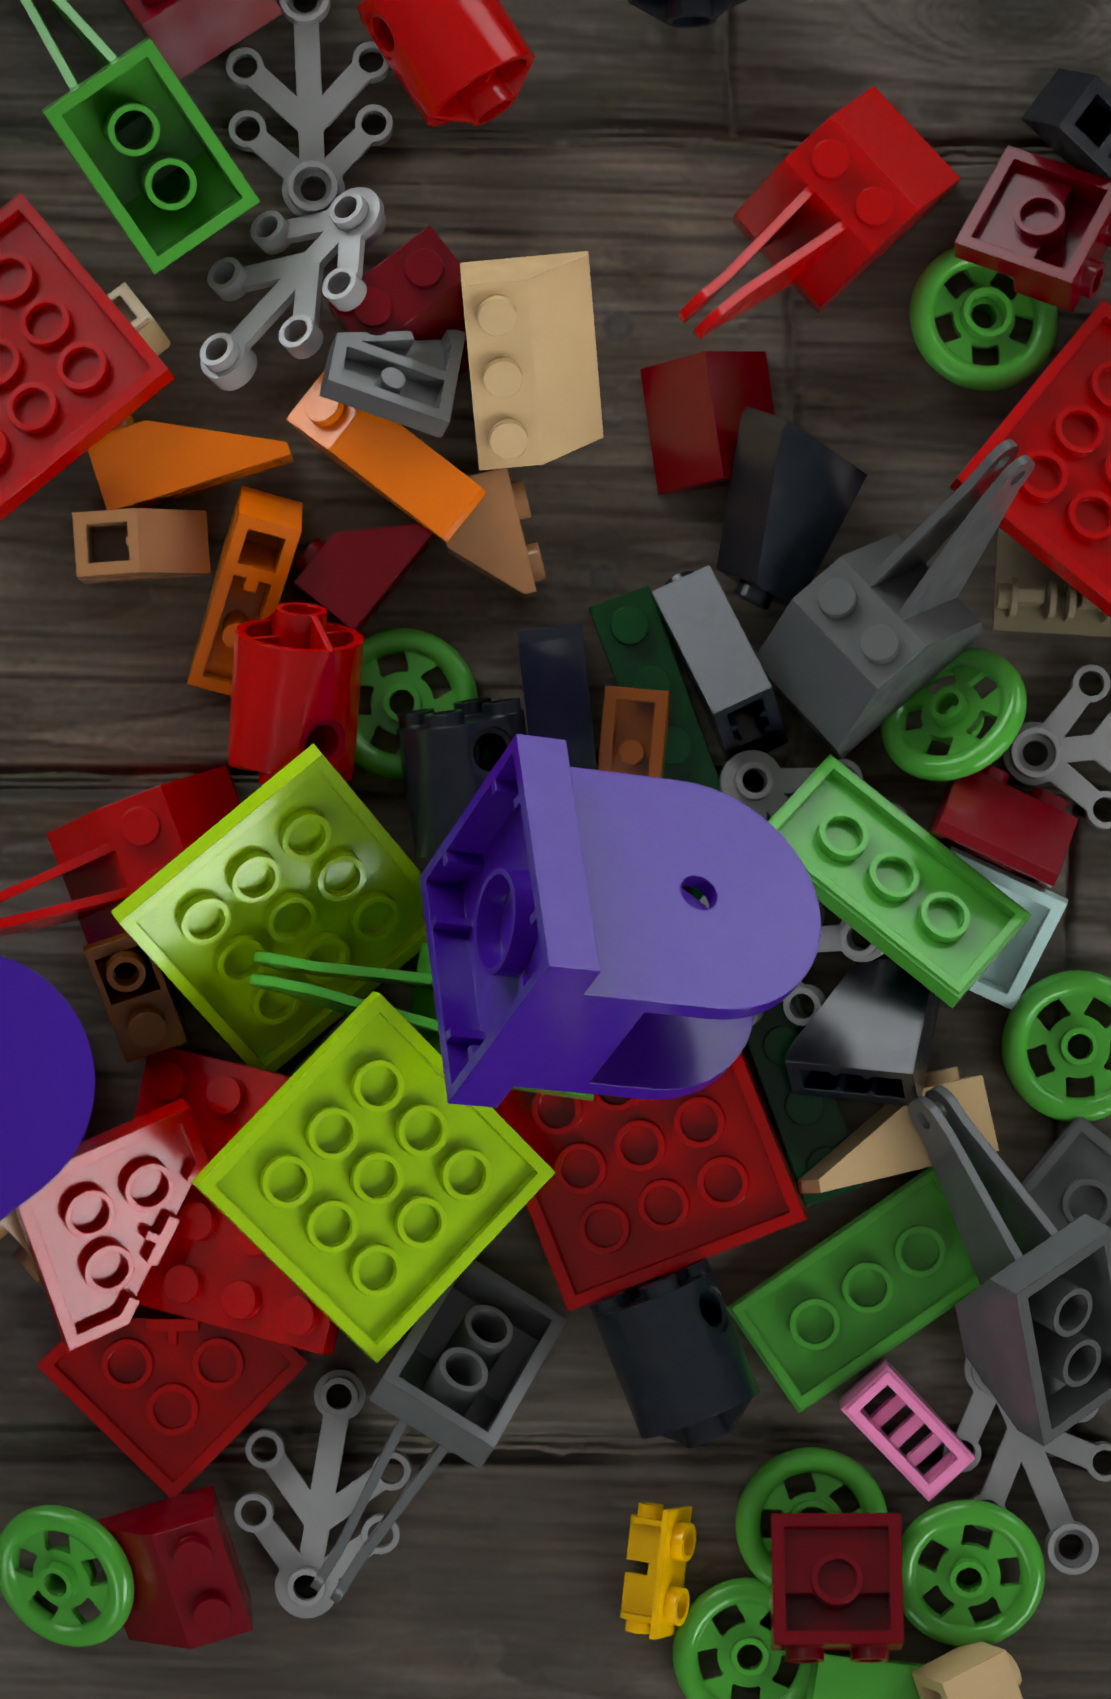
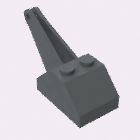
M1007 439L997 445L968 479L904 542L897 534H893L840 556L791 600L756 654L770 684L840 759H843L984 634L981 621L957 597L1016 494L1035 467V462L1028 455H1022L1015 459L1020 447L1012 439ZM957 529V531L954 533V535L949 540L947 545L944 547V549L941 551L939 556L936 558L934 563L929 568L926 565V563L943 545V543L950 537V535Z
M936 1085L926 1092L925 1097L919 1096L911 1101L908 1105V1113L928 1153L980 1283L978 1288L955 1304L964 1354L1016 1429L1042 1446H1045L1111 1399V1228L1087 1214H1083L1058 1231L974 1125L956 1097L947 1088Z
M476 1260L472 1261L411 1327L369 1397L370 1401L396 1416L398 1420L338 1541L310 1587L319 1592L343 1554L407 1424L436 1441L437 1445L356 1553L330 1597L332 1601L337 1604L340 1602L362 1565L449 1450L481 1469L497 1445L568 1319L567 1317Z

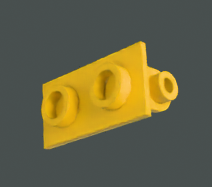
M638 1502L637 1514H631L626 1559L648 1563L647 1574L633 1571L625 1572L620 1618L626 1620V1632L649 1634V1639L657 1640L675 1635L677 1627L685 1622L690 1603L689 1591L684 1587L686 1562L692 1558L696 1546V1528L691 1523L692 1506L664 1509L663 1504Z

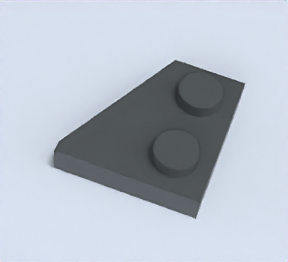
M446 330L441 340H415L412 331H388L383 335H371L367 332L337 333L328 351L319 396L441 438L451 419L466 333L460 330Z

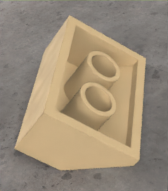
M588 251L460 263L479 471L543 465L604 438Z

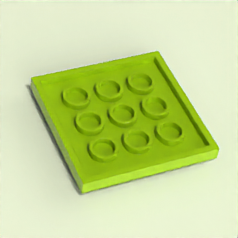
M314 743L111 911L124 930L247 1065L274 1072L344 1014L285 994L248 985L251 974L309 983L361 999L365 998L381 983L287 972L253 963L254 952L275 953L317 962L398 970L420 952L421 943H428L419 878L422 873Z
M372 991L191 1183L371 1360L378 1363L556 1172L492 1107L449 1104L447 1101L442 1056L380 993Z

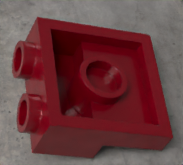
M1008 145L954 242L955 257L1013 277L1014 292L1073 312L1081 296L1093 299L1103 281L1105 263L1101 262V259L1107 248H1111V180Z
M771 1513V1650L785 1651V1660L788 1663L824 1662V1650H850V1661L855 1663L888 1662L889 1650H901L904 1645L901 1513Z

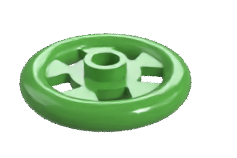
M951 248L937 256L926 266L913 288L909 306V320L912 336L920 354L939 375L967 389L995 391L1006 389L1025 381L1039 370L1053 348L1058 327L1057 307L1019 293L1015 295L1013 300H1010L1002 291L990 286V282L997 274V271L956 258L955 248ZM963 271L974 286L965 290L955 299L944 284L951 277ZM974 310L985 311L990 316L991 327L981 328L977 326L973 321L972 312ZM949 314L951 315L954 331L959 339L944 343L937 330L935 318ZM1015 315L1033 321L1031 335L1027 344L1012 340L1009 337L1014 328ZM972 347L978 349L995 347L997 349L998 365L985 366L973 364Z
M411 628L387 629L364 638L361 686L372 687L374 690L370 700L372 713L370 715L359 714L355 764L383 778L404 780L399 749L396 754L382 751L371 744L377 727L397 735V714L390 708V700L397 692L403 691L413 696L415 703L412 710L434 708L435 712L454 710V702L478 698L476 683L469 666L449 643L431 633ZM405 653L409 668L408 672H395L383 678L380 673L378 659L391 654ZM436 667L444 674L451 688L450 692L438 699L433 698L430 687L422 679V675Z
M968 647L881 724V737L887 754L906 773L928 781L960 779L986 768L1009 748L1021 729L1027 708V696L1023 680L1017 669L1001 655L986 649ZM954 675L955 684L944 686L933 694L931 693L929 686L945 677ZM986 676L996 684L997 688L982 699L973 686ZM922 710L921 722L923 726L917 729L906 730L909 712ZM984 716L995 719L996 722L982 739L976 738L983 727ZM936 740L951 745L948 754L943 756L927 754L931 741Z
M1070 970L1055 973L1039 980L1020 996L1017 1004L1010 1010L1004 1025L1001 1043L1002 1058L1006 1074L1012 1086L1029 1106L1055 1120L1072 1122L1075 1118L1084 1117L1087 1121L1093 1122L1111 1116V1070L1104 1068L1110 1054L1111 1022L1107 1028H1104L1097 1020L1084 1014L1093 998L1111 1008V978L1100 973ZM1059 1000L1069 1012V1016L1060 1019L1048 1031L1037 1018V1015L1047 1005ZM1077 1034L1084 1035L1090 1043L1089 1053L1082 1059H1075L1068 1052V1042L1071 1037ZM1044 1044L1046 1045L1047 1057L1054 1069L1037 1077L1030 1065L1027 1050ZM1067 1077H1093L1094 1095L1088 1097L1066 1096Z
M804 1447L789 1450L773 1457L752 1475L738 1501L735 1532L739 1550L745 1563L755 1577L769 1588L771 1585V1537H762L761 1515L763 1509L781 1510L782 1513H842L837 1503L829 1496L845 1484L854 1494L860 1505L852 1513H888L881 1489L875 1479L861 1464L835 1450ZM811 1473L816 1487L815 1491L803 1492L793 1498H789L784 1481L795 1475Z
M963 1499L949 1501L921 1514L901 1536L903 1612L907 1619L929 1638L955 1647L980 1641L994 1644L1016 1633L1035 1612L1045 1585L1046 1573L1043 1553L1032 1531L1020 1518L1009 1510L982 1500ZM965 1525L980 1526L992 1530L989 1546L985 1547L974 1542H962ZM931 1540L948 1548L941 1555L936 1569H932L919 1562L923 1549ZM1017 1557L1020 1569L1019 1582L1000 1583L1001 1572L998 1560ZM965 1568H973L981 1575L979 1580L971 1585L962 1584L956 1577ZM934 1586H938L942 1594L954 1603L942 1614L931 1608L923 1598ZM991 1597L995 1598L1000 1612L990 1618L975 1621L969 1607L980 1605Z
M40 1505L16 1515L0 1535V1590L14 1614L33 1632L58 1644L87 1647L111 1638L123 1627L130 1615L134 1602L133 1574L122 1547L113 1535L98 1521L73 1508L61 1505ZM48 1531L68 1534L70 1544L51 1546ZM22 1549L37 1556L33 1565V1572L21 1567ZM97 1558L105 1571L107 1581H95L96 1567L92 1559ZM37 1591H40L49 1602L58 1606L55 1614L37 1601L34 1597ZM87 1598H90L100 1611L99 1615L89 1620H86L77 1609V1606L81 1605Z
M735 1578L719 1583L699 1595L689 1606L685 1622L676 1629L672 1649L675 1676L686 1699H731V1690L734 1684L748 1688L759 1686V1699H806L812 1663H799L797 1674L789 1687L772 1680L779 1669L781 1656L785 1655V1651L771 1650V1630L760 1624V1621L771 1610L770 1588L764 1585L758 1578ZM737 1605L745 1622L736 1624L724 1634H721L712 1618L722 1610ZM745 1645H755L762 1652L760 1661L754 1666H744L737 1659L738 1651ZM716 1648L718 1664L722 1674L703 1678L699 1667L698 1652Z

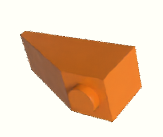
M323 371L286 420L317 450L448 543L487 492L401 424L319 396L324 376Z
M128 416L88 449L106 510L156 507L295 462L288 443L284 441L149 420L135 423L133 416Z
M241 485L224 540L187 678L188 685L231 696L235 631L237 626L242 623L267 618L275 612L276 606L279 605L302 532V502Z

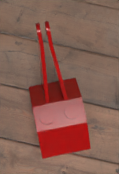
M873 86L834 113L777 166L734 214L733 222L752 243L721 275L696 294L680 310L677 317L685 323L698 314L760 251L774 266L733 293L715 308L692 333L701 340L718 326L791 285L820 313L958 185L961 178L879 90Z
M222 766L153 787L98 808L46 833L58 866L0 891V903L59 876L63 877L71 901L0 918V936L78 920L88 945L126 932L111 911L242 803L229 767Z

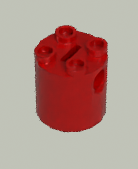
M364 0L357 7L360 14L359 19L426 124L432 127L444 125L452 121L472 123L473 126H479L499 116L515 102L535 58L534 53L500 0Z
M301 602L282 603L277 605L275 612L267 618L242 623L237 626L235 631L228 764L234 768L259 772V783L262 785L313 743L345 782L353 780L364 636L353 628L328 622V610L325 607Z

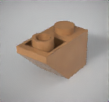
M507 468L468 476L487 493L448 543H446L448 554L523 600L536 598L535 582L545 580L546 575L538 542L525 544L520 520L531 518L523 480L511 483Z
M129 508L72 513L76 576L84 584L212 575L206 510Z

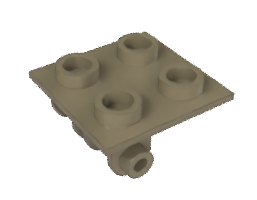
M998 527L992 630L1111 637V618Z

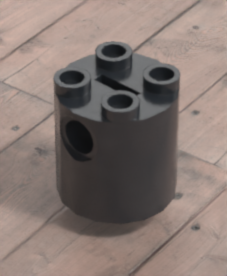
M491 697L473 698L454 702V710L435 712L434 708H426L397 714L398 728L396 732L417 857L433 858L516 734L527 735L524 709H521L520 698L492 701Z
M707 1258L672 1271L673 1275L658 1279V1277L589 1305L642 1439L663 1436L685 1444L686 1448L708 1443L733 1431L752 1398L760 1393Z

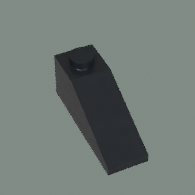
M1059 68L1021 119L1073 167L1111 180V89L1097 75Z

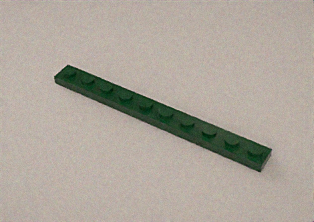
M649 586L589 607L616 686L671 691L663 778L696 783L721 792L718 774ZM690 887L692 895L700 900L703 894L699 890ZM797 996L795 1001L796 1008L799 1011V1013L805 1016L799 997ZM782 1001L771 1009L764 1011L762 1019L752 1026L747 1046L796 1181H798L843 1142L849 1134L835 1098L793 1094L785 1058L788 1048L805 1026L796 1025L786 1017L783 1009L784 1002ZM864 1182L822 1193H805L801 1195L805 1206L808 1207L866 1186L867 1184Z

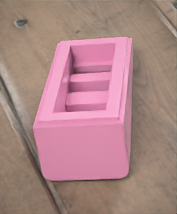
M886 1358L881 1359L839 1399V1405L844 1414L928 1502L976 1459L975 1455ZM888 1385L894 1393L869 1415L863 1407ZM907 1405L913 1412L887 1435L881 1427ZM925 1424L931 1432L905 1455L899 1447ZM943 1442L950 1451L923 1475L916 1466Z

